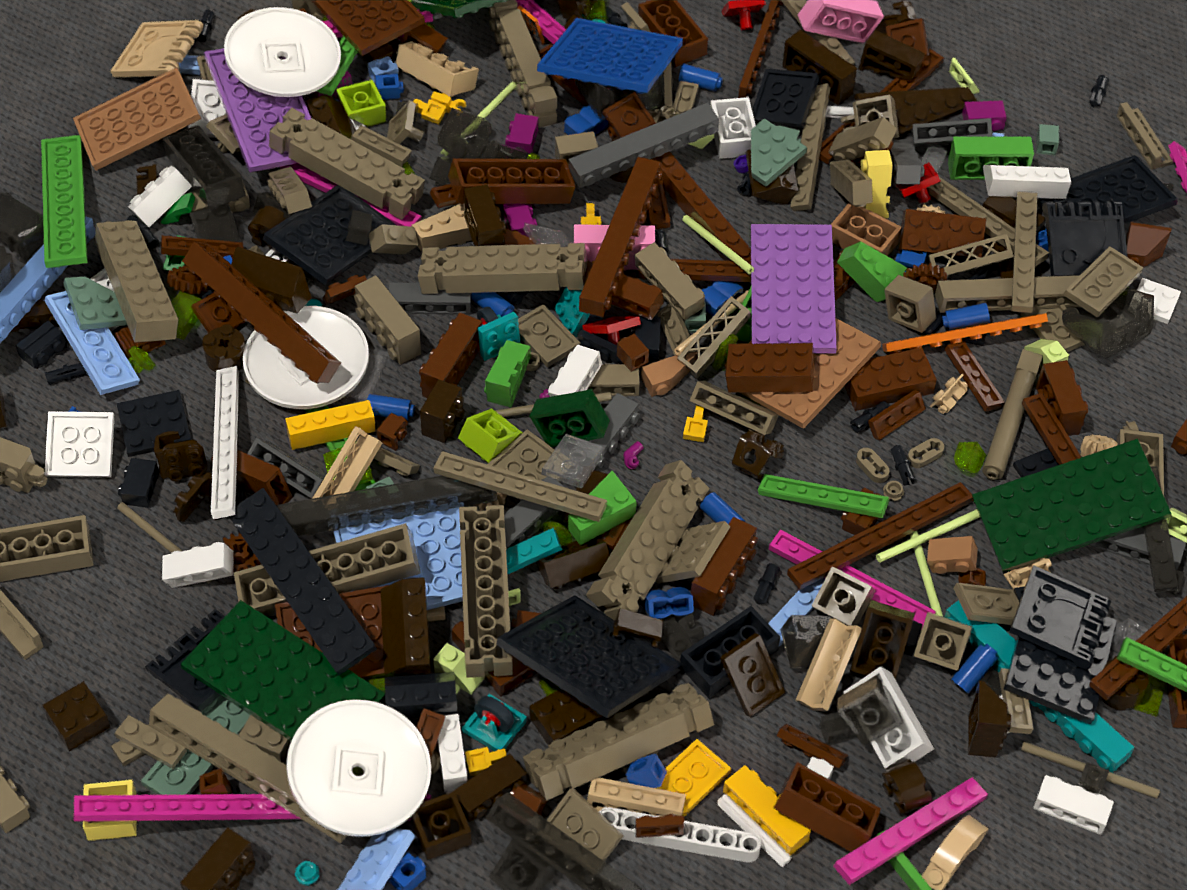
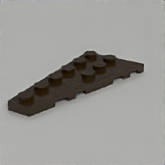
M969 87L857 93L854 96V99L859 101L891 95L895 101L899 137L910 133L913 124L935 123L962 112L965 102H978Z

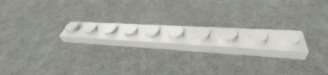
M237 366L216 370L211 515L213 519L235 515L239 371Z

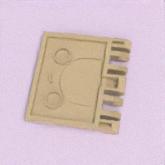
M198 20L142 22L110 71L112 76L157 77L176 67L179 68L178 63L184 60L194 44V39L203 30V23Z

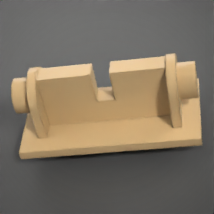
M963 374L956 379L951 377L944 384L946 389L944 391L942 389L933 396L935 401L929 407L932 408L936 405L940 413H948L957 403L952 396L958 401L968 390V384L960 380Z
M1041 558L1038 562L1005 573L1004 577L1013 590L1017 587H1023L1026 585L1033 565L1050 572L1051 561L1048 558Z

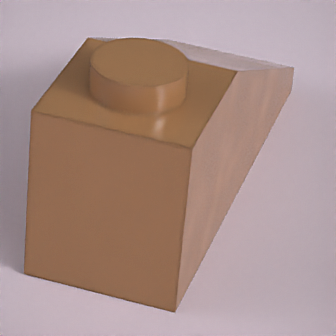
M690 352L684 359L693 365L698 359V352ZM678 355L642 367L641 379L651 397L666 394L690 372V369L677 360Z

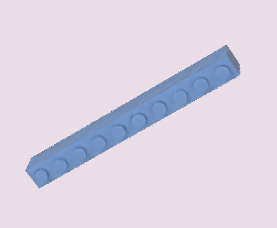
M85 217L86 239L88 243L94 238L96 230L93 219ZM44 244L0 292V343L18 325L19 321L30 311L37 300L52 286L53 282L67 267L46 268Z

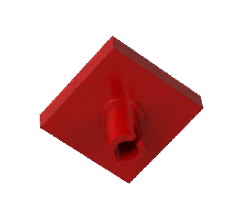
M765 0L728 1L722 8V15H739L741 30L752 29L750 13L759 12L765 5Z
M930 163L923 165L924 177H920V184H896L903 197L916 193L919 203H925L931 199L927 187L940 182V178Z
M613 316L582 325L583 330L590 333L607 334L608 341L617 345L620 341V330L641 325L639 316Z

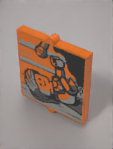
M519 5L517 8L522 14L530 35L543 45L545 40L538 20Z

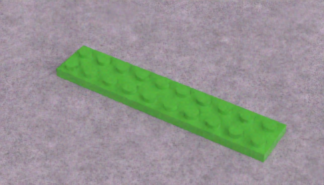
M76 135L41 140L45 266L46 268L88 263L81 137Z

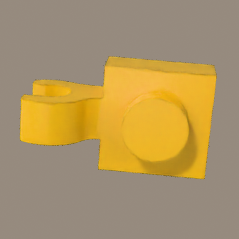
M433 92L431 100L447 106V113L453 112L460 116L462 111L457 107H466L464 100L457 99L452 101L451 97L444 93Z
M414 99L413 101L416 103V113L421 114L423 119L438 125L447 111L446 105L429 99L428 103L422 102L419 99Z
M586 203V217H581V225H601V216H595L594 203Z
M696 405L694 417H687L683 439L704 442L708 426V420H703L704 407Z
M488 747L466 751L465 756L470 777L479 774L506 756L505 749L490 753Z

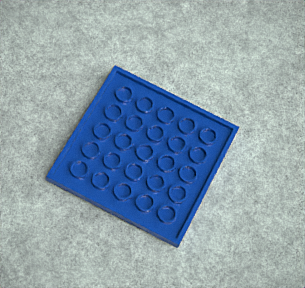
M576 18L537 64V71L543 72L546 75H559L565 79L574 78L582 82L598 83L601 86L609 85L621 90L629 89L637 93H648L682 47L683 38Z

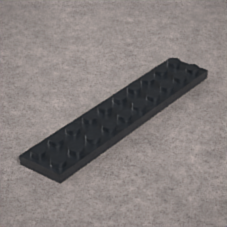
M260 489L235 506V515L229 516V518L338 676L377 650L372 640L265 489Z

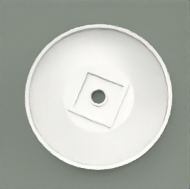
M290 8L260 9L243 16L230 28L224 44L225 60L235 77L246 86L272 96L296 97L315 92L333 79L340 65V46L332 30L318 18ZM283 56L286 59L281 60L278 57Z
M304 306L298 314L283 310L341 362L329 383L317 384L312 382L308 378L309 375L295 367V362L283 356L281 350L271 345L265 335L254 330L248 338L243 352V367L248 382L261 397L286 408L312 409L334 403L349 394L360 383L368 367L369 350L363 331L348 316L330 308Z
M367 700L336 702L313 713L295 733L287 757L289 786L302 810L321 826L349 836L378 835L406 822L423 802L431 777L429 752L424 739L416 727L396 710ZM360 767L363 769L364 775L355 776L351 769Z

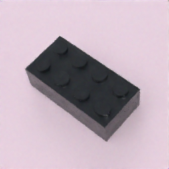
M750 606L682 652L680 663L683 665L681 669L709 699L731 684L721 662V656L755 633L761 636L769 656L779 650L781 637Z

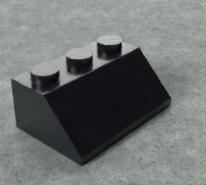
M454 672L385 677L386 706L396 710L407 719L420 718L423 708L444 716L457 714Z

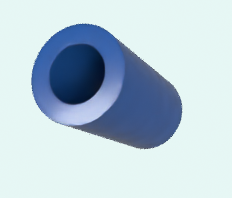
M683 64L679 74V82L699 84V88L716 92L717 88H721L723 82L720 73Z
M496 292L471 294V300L482 308L490 307L496 315L499 314L503 317L514 312V306Z
M982 303L945 311V316H942L944 328L948 327L949 331L990 323V316L987 304Z
M374 394L368 395L367 400L370 401L374 416L387 418L390 413L404 417L407 421H409L410 417L414 416L415 405L412 404V400Z
M715 492L707 495L700 504V509L715 523L726 521L729 524L733 517L746 522Z
M980 644L951 679L969 694L998 660L995 656L997 651L988 644L985 646Z

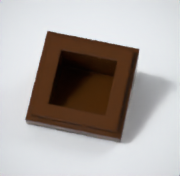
M977 567L973 571L959 572V583L986 586V572Z

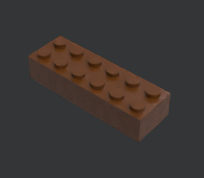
M453 159L448 174L457 204H464V188L487 184L490 192H494L495 204H570L576 187L566 159Z

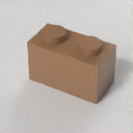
M973 536L929 539L927 562L932 573L944 574L946 572L976 570L978 548Z

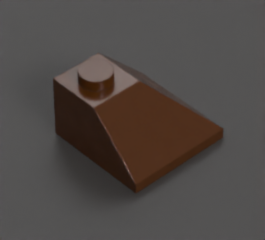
M1131 222L1126 236L1128 258L1145 267L1162 257L1171 228Z

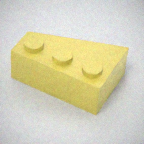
M889 150L865 151L864 160H861V170L872 179L873 203H867L864 208L883 218H889L886 203H890V196L886 195L888 187H891L892 177Z

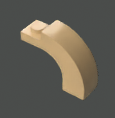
M970 815L964 817L949 833L931 858L930 864L922 875L927 884L934 890H944L960 864L972 850L978 847L989 829Z

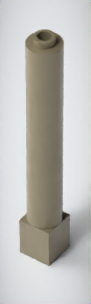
M1022 350L982 469L983 474L988 479H1001L1004 475L1025 411L1022 401L1030 396L1043 357L1041 354Z

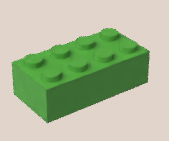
M953 137L948 159L950 180H985L984 165L1031 167L1034 156L1031 137Z

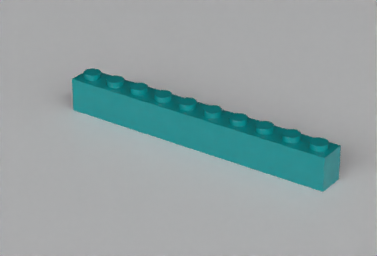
M959 600L946 609L944 617L973 626L968 646L971 645L976 650L980 644L982 646L990 645L997 651L995 656L998 660L993 664L995 671L999 674L1001 668L1009 669L1016 640L997 623L968 620ZM1029 700L1033 706H1038L1045 713L1048 720L1059 725L1067 737H1072L1079 744L1083 752L1093 756L1102 769H1107L1113 773L1130 758L1135 747L1097 713H1095L1094 720L1090 725Z

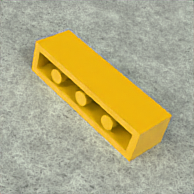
M369 400L285 418L292 450L348 438L355 426L362 429L365 433L375 432V419Z
M744 765L724 782L723 792L737 803L787 853L792 855L809 841L811 830L773 808L778 798L773 788L766 786L761 781L759 775L754 770H750Z

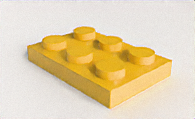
M696 739L665 768L667 773L661 787L656 789L686 794L682 813L685 817L731 773V767Z

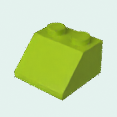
M373 80L336 89L349 118L366 126L386 122L385 103Z
M491 408L468 417L458 439L489 463L523 432Z

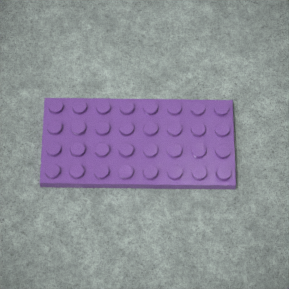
M224 48L204 52L205 60L249 173L297 163L289 158V153L286 151L281 154L269 147V131L278 122L283 123V116L291 107L305 114L306 120H310L311 116L303 97H279L258 92L246 86L231 72L225 60ZM283 56L278 57L281 60L286 59Z
M751 224V266L754 267V272L751 273L752 344L813 343L814 353L836 354L832 225Z

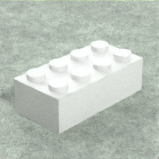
M880 666L844 691L848 702L885 769L896 766L908 759H911V762H915L934 749L891 672Z

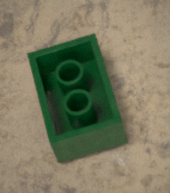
M592 389L536 399L529 416L544 442L550 447L604 438L610 422Z

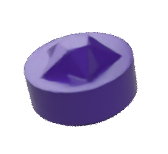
M746 154L737 157L733 163L736 171L739 173L747 172Z

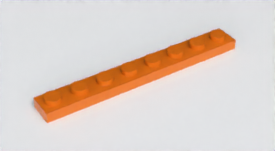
M1041 313L882 343L884 352H890V354L902 352V349L910 348V350L922 348V345L930 344V347L942 346V342L948 340L952 344L962 342L964 337H970V340L979 339L985 333H990V336L1000 335L1002 330L1009 329L1010 332L1021 331L1022 326L1027 325L1030 326V329L1042 327V323L1048 322L1047 313Z

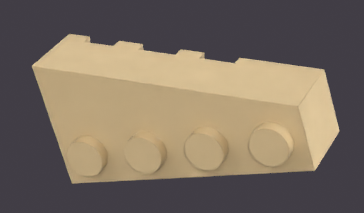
M414 42L399 44L395 63L403 72L415 76L417 80L424 81L431 88L438 89L449 97L475 89L479 72L478 68L464 67L465 63L449 61L448 56L437 53L432 54L433 50Z
M464 204L456 205L412 224V227H415L418 248L421 252L423 248L439 247V249L447 248L448 245L465 244L466 241L472 240L464 218Z

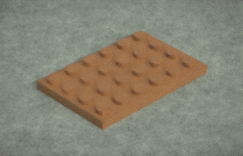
M176 67L73 119L91 164L96 171L195 123L201 117Z
M835 318L836 354L814 353L813 392L739 393L804 429L881 347L880 341Z

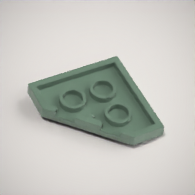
M765 118L751 129L752 177L764 186H768L807 153L805 145Z
M85 276L64 278L63 284L80 330L127 325L114 291Z

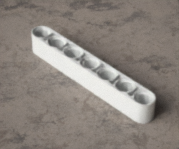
M610 807L599 811L607 820L612 821V825L624 835L622 840L743 862L755 861L760 853L761 840L753 833L684 821L683 837H675L673 835L636 838L635 828L629 829L626 826L629 824L635 825V818L649 814ZM704 837L707 841L701 842L697 838ZM727 841L731 845L724 846L721 844V842ZM752 846L754 850H747L744 847Z

